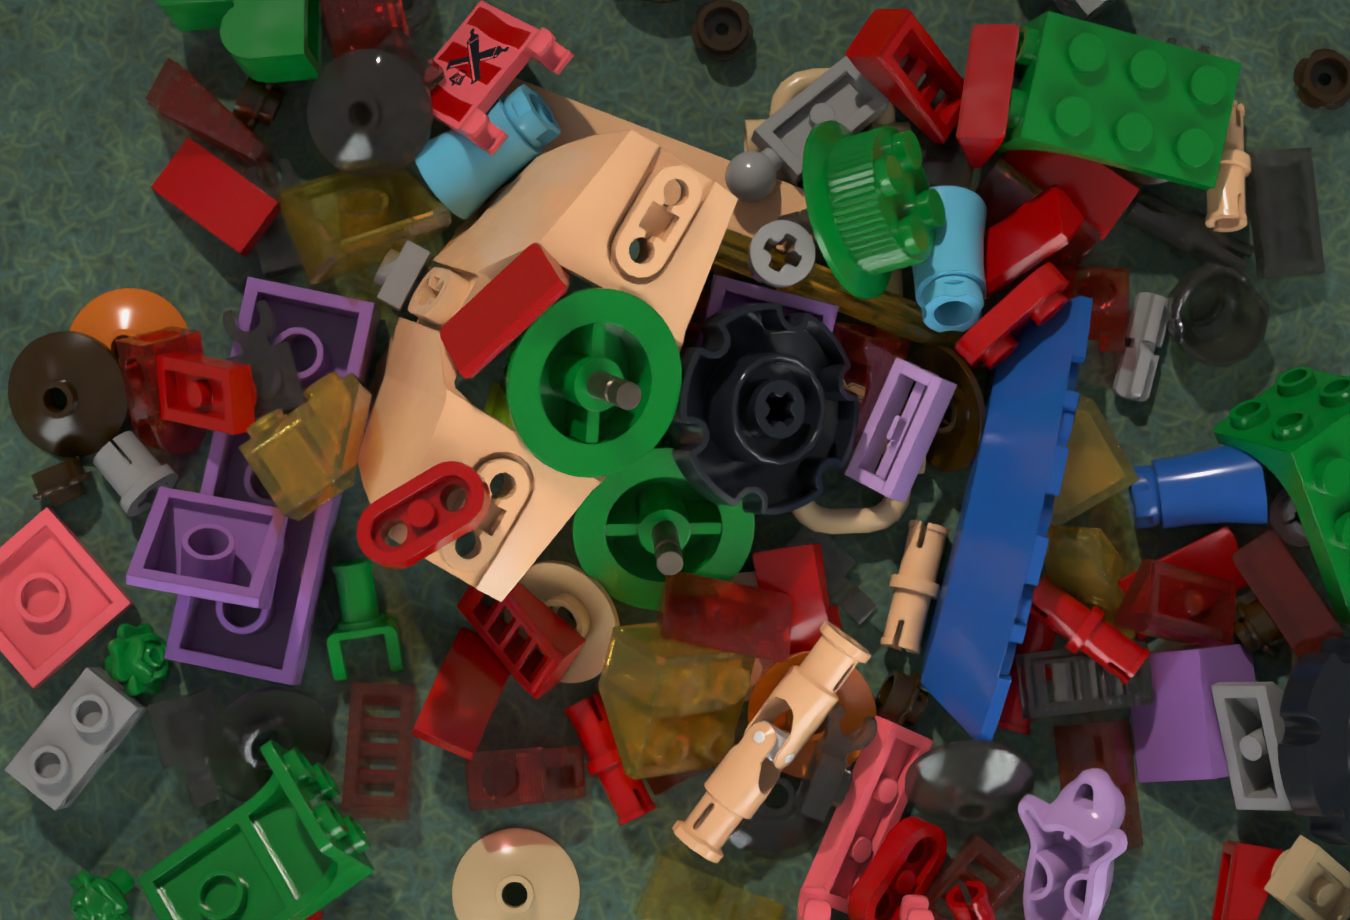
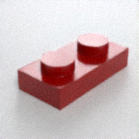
M179 351L156 355L161 419L232 435L256 430L254 408L257 403V390L252 379L251 365Z

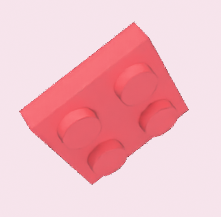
M46 507L0 547V651L32 688H39L135 604L50 507Z

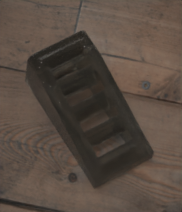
M1135 642L1142 648H1146L1149 650L1146 642ZM1068 649L1015 654L1022 719L1151 705L1154 701L1149 655L1126 685L1122 684L1120 679L1098 664L1101 696H1099L1095 661L1081 650H1078L1075 654ZM1070 662H1073L1077 699L1073 697ZM1045 664H1051L1055 702H1049Z

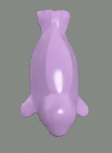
M1090 768L1082 771L1077 778L1063 788L1051 804L1030 794L1025 795L1018 804V813L1028 832L1031 844L1023 891L1025 920H1098L1108 899L1113 882L1114 859L1124 853L1128 844L1126 834L1119 829L1125 817L1124 796L1120 789L1112 782L1109 774L1103 769Z

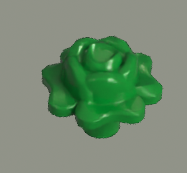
M127 623L121 624L117 629L118 638L112 639L108 643L110 655L105 660L106 672L116 682H124L125 692L129 696H137L142 692L151 696L159 694L161 680L168 679L170 676L169 659H164L167 646L165 640L154 634L153 627L149 623H143L137 627Z
M117 867L107 878L93 876L88 871L81 870L77 876H73L69 880V885L75 892L74 896L70 899V911L76 920H133L128 911L124 896L135 886V881L123 868Z

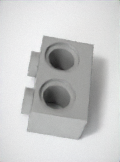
M87 667L5 768V771L53 810L56 811L70 807L147 711L149 706L137 696H129L125 692L124 686L116 682L101 667Z

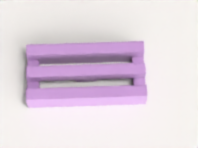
M896 357L845 475L890 499L905 503L957 384L922 369L912 362ZM915 380L916 384L912 390V393L908 399V402L904 408L902 415L899 416L902 407L906 401V398L910 392V389L913 385V382ZM888 439H889V440H890L889 445H888V447H887V449H886V451H885V454H884V456H883V458H882V460H881V463H880V465H879V467H878V469H877V472H876V474H873L874 471H875V468H876V466H877V464H878V462H879V459H880V457H881V455H882V453H883V450H884V448H885V446H886V444H887V441H888Z

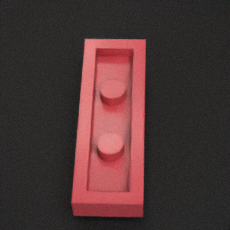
M877 715L803 886L824 887L827 892L826 900L829 901L830 907L848 914L849 895L852 888L867 869L885 841L889 831L900 821L933 744V740Z

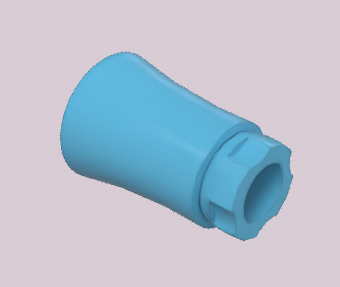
M522 84L508 96L501 95L486 113L490 122L508 135V138L493 156L452 129L414 148V158L425 182L442 204L456 216L465 220L470 219L497 189L520 169L544 152V146L561 134V127L549 105L536 90L530 89L526 84Z
M958 186L931 187L937 190L942 198L946 220L943 226L935 229L934 247L927 261L912 265L915 297L918 305L922 308L923 322L930 329L937 332L950 330L964 332L982 318L981 309L984 307V299L987 294L984 270V236L987 207L983 199L969 189Z

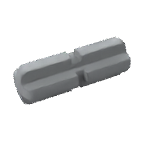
M1140 292L1135 297L1125 335L1126 339H1130L1129 347H1122L1112 387L1113 393L1123 399L1145 402L1150 396L1159 356L1154 355L1155 347H1162L1172 308L1171 301L1166 297L1149 292Z

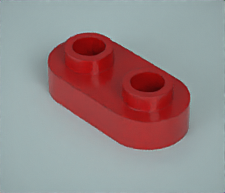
M1051 262L1042 265L974 324L957 342L954 350L971 369H975L982 364H985L989 370L996 368L1019 346L1014 337L1027 325L1034 321L1038 326H1042L1065 306L1068 299L1062 292L1068 286L1069 281Z
M457 461L439 463L372 502L363 511L357 525L359 546L369 559L383 567L390 569L407 568L476 528L484 520L490 507L489 487L478 472L464 463ZM456 489H465L467 501L464 507L458 511H449L447 508L449 494ZM397 524H405L407 527L406 540L399 546H390L388 542L390 529Z
M910 816L898 822L889 831L885 841L867 869L852 888L848 903L849 920H899L902 898L910 894L923 896L942 867L947 852V839L944 831L937 825L916 816Z

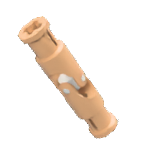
M824 621L819 629L822 636L800 666L792 665L747 726L744 737L737 745L731 748L704 783L707 791L686 820H677L672 827L674 834L684 844L713 863H718L724 856L721 847L743 818H752L778 781L782 769L795 759L839 701L836 692L859 662L867 663L872 656L855 639L828 621ZM789 709H792L794 716L791 733L780 730L772 724L776 717Z

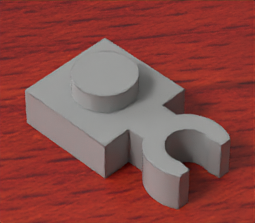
M409 240L406 241L401 252L391 248L374 278V283L382 287L377 298L387 306L405 314L418 285L432 269L430 265L434 257L431 252Z

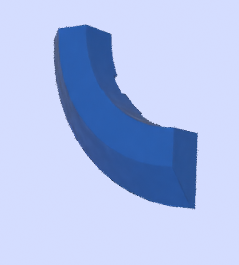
M1078 296L1067 301L1065 306L1042 326H1038L1032 321L1014 337L1019 343L1016 350L996 368L989 370L983 398L986 423L975 460L970 467L950 557L928 631L920 683L977 743L991 746L1012 681L1009 673L1016 644L1023 643L1033 599V585L1038 586L1049 538H1046L1051 522L1055 496L1060 495L1069 448L1066 447L1080 393L1075 392L1079 373V363L1083 364L1086 357L1093 298Z

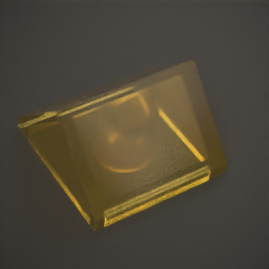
M391 156L277 191V201L280 203L281 212L311 285L381 263L391 248L401 252L407 240L425 248L452 223L451 212Z
M1079 396L1071 434L1066 447L1069 448L1060 495L1055 496L1049 529L1066 523L1140 480L1095 401L1087 397Z

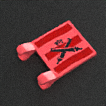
M481 0L402 97L415 108L463 135L483 151L493 156L508 138V135L490 122L489 117L486 115L487 111L531 58L552 73L559 75L575 55L555 41L556 37L549 30L543 27L539 30Z

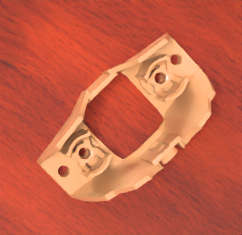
M632 129L596 134L567 143L537 156L513 182L493 193L470 219L459 226L448 244L431 260L442 268H432L422 279L411 298L408 311L418 317L417 322L415 323L398 316L397 324L383 355L377 362L373 379L364 399L366 432L357 462L363 487L370 504L431 467L446 461H457L470 466L484 478L489 490L494 476L503 473L504 483L502 488L494 494L490 490V507L486 517L476 528L471 530L476 540L474 549L465 556H459L455 550L456 540L425 557L426 560L470 584L477 590L502 602L590 492L602 483L607 476L592 478L576 477L558 472L546 466L526 449L513 429L472 404L455 388L454 382L458 370L440 338L441 327L529 245L537 242L548 251L566 272L596 288L623 291L636 296L650 305L670 328L680 353L685 331L738 198L716 181H712L661 148L657 143ZM675 179L681 187L680 198L674 205L664 206L663 204L666 201L663 192L664 187L668 181ZM637 239L640 251L637 258L633 261L629 255V247L633 240ZM456 489L449 494L447 498V508L449 511H458L464 507L467 501L465 489ZM397 524L390 529L388 535L391 539L402 544L407 537V527L405 524Z

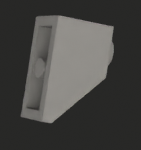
M1273 681L1215 683L1211 686L1236 810L1292 811L1281 779L1277 749L1278 744L1283 741L1285 734L1284 720L1280 716L1284 691Z

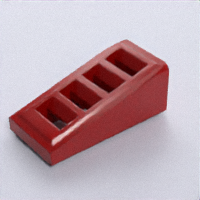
M910 9L875 10L865 22L845 55L875 88L934 143L944 144L959 120L964 80ZM905 56H907L908 60L905 63V65L901 68L899 65L901 64ZM925 73V74H926V77L924 78V80L922 81L921 85H920L919 88L917 89L915 86L917 85V83L919 82V80L921 79V77H922L923 74ZM941 88L945 93L933 110L930 103Z
M517 582L502 602L495 600L490 609L481 602L485 593L470 585L456 607L516 681L536 700L559 683L587 640L519 582ZM506 608L513 615L509 624L500 618ZM522 627L529 635L526 640L518 634ZM537 647H539V648L541 649V651H542L545 655H543L542 653H540V652L537 650Z
M1227 840V843L1223 842L1211 920H1257L1269 895L1264 890V887L1271 878L1274 863L1284 850Z

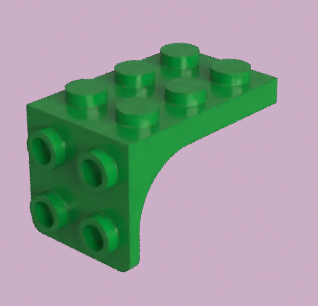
M1047 11L1019 27L1020 35L1006 135L994 154L1000 155L1010 150L1053 152L1087 159L1205 191L1215 188L1242 63Z
M1307 366L1295 367L1280 374L1276 379V384L1256 398L1246 400L1234 406L1230 410L1229 416L1213 428L1218 443L1243 450L1254 456L1283 485L1298 512L1336 619L1339 622L1350 625V376H1340L1314 370Z
M272 739L262 745L260 750L273 771V775L263 788L243 805L136 878L158 919L305 920L373 873L375 869L364 852L371 847V843L360 824L352 815L348 814L343 817L333 798L340 794L339 788L326 768L320 762L312 766L297 747L287 750Z

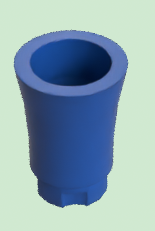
M1223 445L1182 456L1151 460V466L1142 465L1127 468L1128 493L1136 529L1149 528L1159 524L1161 529L1223 523L1267 524V497L1262 463L1243 450Z

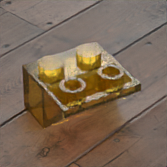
M337 371L319 379L303 392L307 399L306 403L289 414L284 415L281 409H276L260 418L246 430L251 439L238 447L281 513L286 517L300 521L354 484L372 394L366 385L352 372L341 378Z
M706 617L613 627L598 688L625 774L637 780L717 767L734 745L735 731L744 698L750 686V676L758 649Z

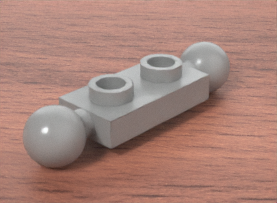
M845 56L754 130L751 141L762 152L745 151L736 155L730 161L725 173V181L729 191L743 202L753 203L761 201L773 191L779 170L793 185H796L803 179L804 146L808 134L815 125L829 120L837 121L856 135L885 112L890 101ZM905 56V58L903 59V61H902L901 64L899 65L901 68H902V67L905 65V63L907 62V60H908V57H907V56Z

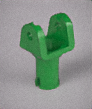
M368 557L347 559L332 564L342 618L336 621V625L332 627L327 639L330 665L335 681L348 679L349 673L344 640L384 634L391 671L405 670L400 624L395 617L379 612L372 572L373 562Z

